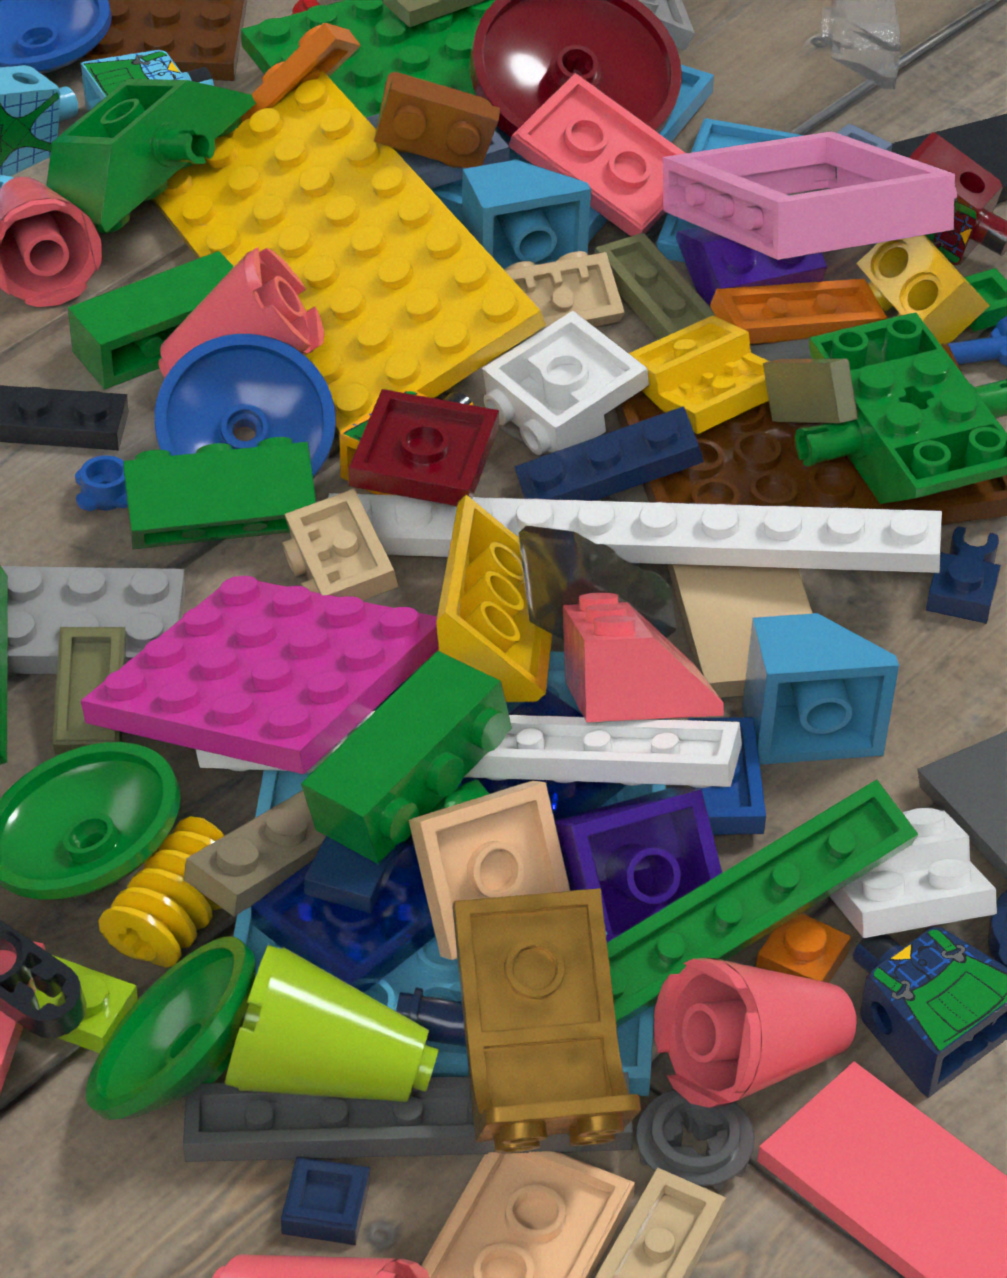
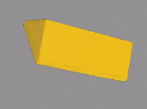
M467 495L457 505L436 624L439 651L500 680L506 702H537L546 694L559 570Z

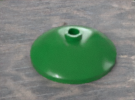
M104 742L82 746L59 754L26 773L0 798V885L9 892L26 898L64 900L98 892L128 877L146 863L159 849L177 818L181 794L178 780L170 764L159 753L148 747L128 742Z
M231 936L222 937L191 952L162 975L128 1011L105 1047L99 1053L86 1086V1101L89 1107L104 1119H131L173 1104L190 1094L202 1083H212L230 1063L231 1050L235 1045L239 1028L243 1025L249 1006L248 999L256 978L253 951L239 938Z

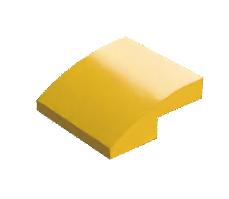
M713 315L628 353L648 369L649 386L642 390L645 395L665 413L684 406L692 429L696 434L769 401L763 363L769 361L751 353L748 331Z

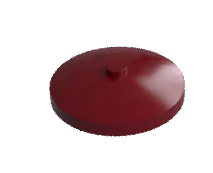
M496 0L486 10L479 22L470 53V77L475 94L490 101L492 106L500 108L497 126L510 138L575 73L659 134L671 118L682 83L681 61L671 35L659 18L639 0Z

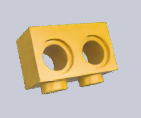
M925 235L877 243L856 263L871 280L868 285L880 306L886 312L892 306L899 312L897 316L916 312L940 344L951 343L990 306Z

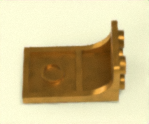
M601 888L454 901L452 909L476 1142L494 1141L496 1153H511L540 1148L541 1140L547 1139L548 1135L569 1133L570 1145L572 1146L595 1145L615 1141V1134L624 1131V1128L641 1111L639 1095L629 1094L621 1064Z

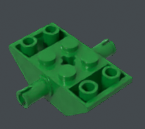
M127 79L52 141L46 186L83 210L91 218L98 232L103 234L112 233L122 228L130 220L129 213L140 203L151 200L164 192L168 187L167 180L180 169L194 164H205V158L211 159L215 151V139L225 136L238 128L242 123L241 116L251 109L256 102L251 94L190 80Z
M916 312L810 337L809 350L811 359H847L849 361L857 419L843 423H825L797 429L795 434L796 450L800 460L803 459L805 466L809 467L819 462L848 456L880 504L914 499L1007 475V432L996 419L1007 416V379L974 387L968 382Z

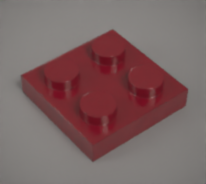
M382 389L348 468L349 486L457 506L458 502L465 495L473 499L499 429V410Z

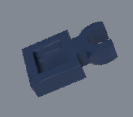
M958 526L952 535L949 554L940 552L939 573H934L928 594L926 611L987 624L1001 567L999 564H994L999 538L997 534L990 533L985 545L979 547L971 546L964 540L966 528Z

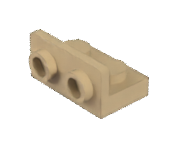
M577 251L568 253L555 262L535 265L531 261H522L504 269L541 310L546 323L545 327L525 340L572 311L576 312L594 327L621 322L625 313L606 252L588 255L586 252Z
M355 489L285 514L292 539L282 542V546L294 577L305 574L308 581L300 583L301 586L306 587L311 592L321 593L322 596H353L361 600L398 587L392 564Z

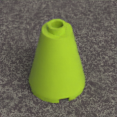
M271 945L266 947L248 999L249 1006L244 1022L237 1034L225 1085L238 1088L239 1091L396 1102H408L412 1088L424 1092L427 1091L439 1051L438 1048L425 1045L429 1032L428 1029L290 950Z

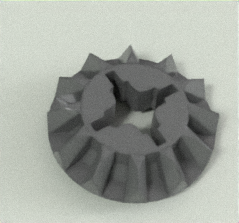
M676 1090L665 1092L652 1100L640 1115L636 1129V1140L641 1165H649L654 1171L660 1168L701 1187L712 1186L719 1193L729 1179L734 1176L743 1177L754 1150L755 1136L752 1123L745 1111L736 1102L727 1106L708 1108L690 1104ZM682 1125L685 1126L688 1133L692 1132L698 1141L709 1139L706 1157H703L702 1154H697L692 1146L681 1147L683 1137Z

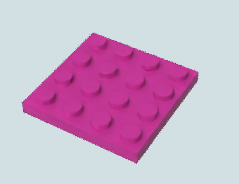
M233 576L225 580L216 591L195 608L187 611L178 622L157 639L150 641L141 652L119 670L108 675L103 683L81 700L85 723L305 774L439 650L437 616L418 613L415 609L409 607L392 608L367 603L353 596L336 597L322 595L321 593L311 592L303 586L286 587L257 581L252 576Z

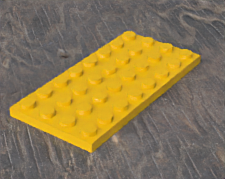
M322 71L318 79L303 82L297 88L287 93L273 108H264L257 111L250 119L243 121L231 133L217 137L215 139L214 155L211 159L205 158V164H194L180 169L167 180L168 187L166 190L151 199V201L197 259L220 251L235 266L246 253L259 247L260 252L268 248L281 257L299 277L306 290L297 296L306 312L314 306L316 307L324 329L323 344L304 356L315 365L328 385L335 408V431L339 435L344 428L374 409L382 389L396 392L414 390L427 397L435 398L545 327L546 323L541 310L394 148L374 142L376 133L374 126Z

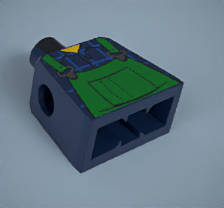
M934 927L927 930L905 947L898 944L888 934L862 938L853 952V960L869 973L865 980L860 1008L862 1021L919 1091L927 1098L931 1097L1007 1040V967L944 928Z

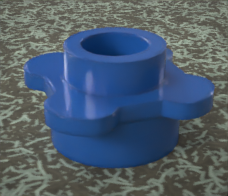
M109 455L97 456L86 461L81 469L76 472V483L81 486V492L76 496V503L79 508L86 511H93L95 509L108 511L116 508H127L122 459Z

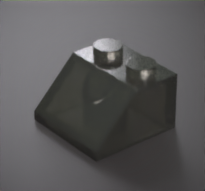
M526 525L518 533L529 621L534 625L564 640L563 605L579 604V596L583 594L613 593L618 595L619 602H628L666 638L677 630L671 589L669 584L657 573L640 569L619 557L609 546L596 544L574 531Z

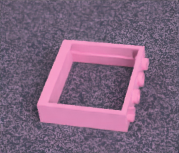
M832 131L663 157L664 212L777 260L954 230V199L957 198L954 173ZM830 188V189H827V190H821V191H815V192H809V193H802V194H796V195H790V196H789V195H786V194L799 193V192H805V191H811V190H817V189Z

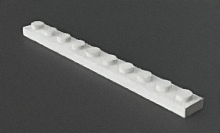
M329 493L328 498L338 495L340 493ZM357 494L387 555L448 557L457 506L399 495ZM473 497L472 499L546 560L939 573L942 511Z

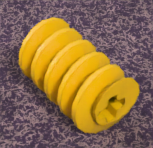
M190 816L180 820L174 829V833L165 838L158 852L154 853L145 863L143 870L137 872L127 885V889L120 891L116 896L111 908L104 910L98 920L99 930L108 943L121 954L132 959L149 961L152 964L165 968L172 967L182 956L181 948L190 947L197 937L196 930L205 928L213 917L212 911L221 909L219 905L183 880L186 858L225 836L215 825L200 817Z

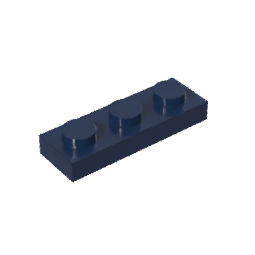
M683 406L514 467L524 499L595 501L703 463L704 460L685 407Z

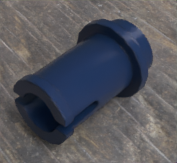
M418 987L415 988L414 994L400 992L396 1012L428 1029L426 1041L466 1047L462 1002L423 996V988Z

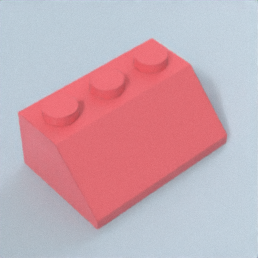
M583 594L579 596V604L563 605L565 683L586 722L724 716V702L694 663L628 602H619L617 594Z

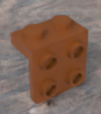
M392 72L388 75L385 83L374 142L393 147L398 152H410L438 160L453 168L482 166L499 120L500 108L492 106L490 101L483 97L402 73Z

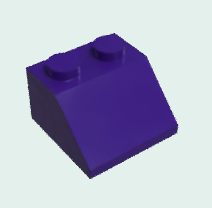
M702 227L677 231L676 234L677 243L696 291L709 307L716 289L821 282L827 269L822 253L777 260Z
M671 787L554 821L570 891L601 888L605 931L608 933L606 935L607 942L722 873L702 789Z

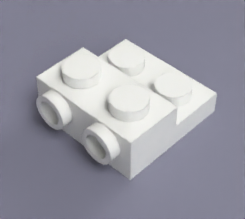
M574 311L482 368L486 395H484L485 407L499 410L500 425H504L510 420L520 428L523 441L536 455H541L546 451L553 453L600 436L606 432L604 414L649 386L648 369Z
M917 808L902 812L918 833L913 844L830 895V898L863 938L997 914L996 888L970 862L969 835L944 810L940 811L933 808Z

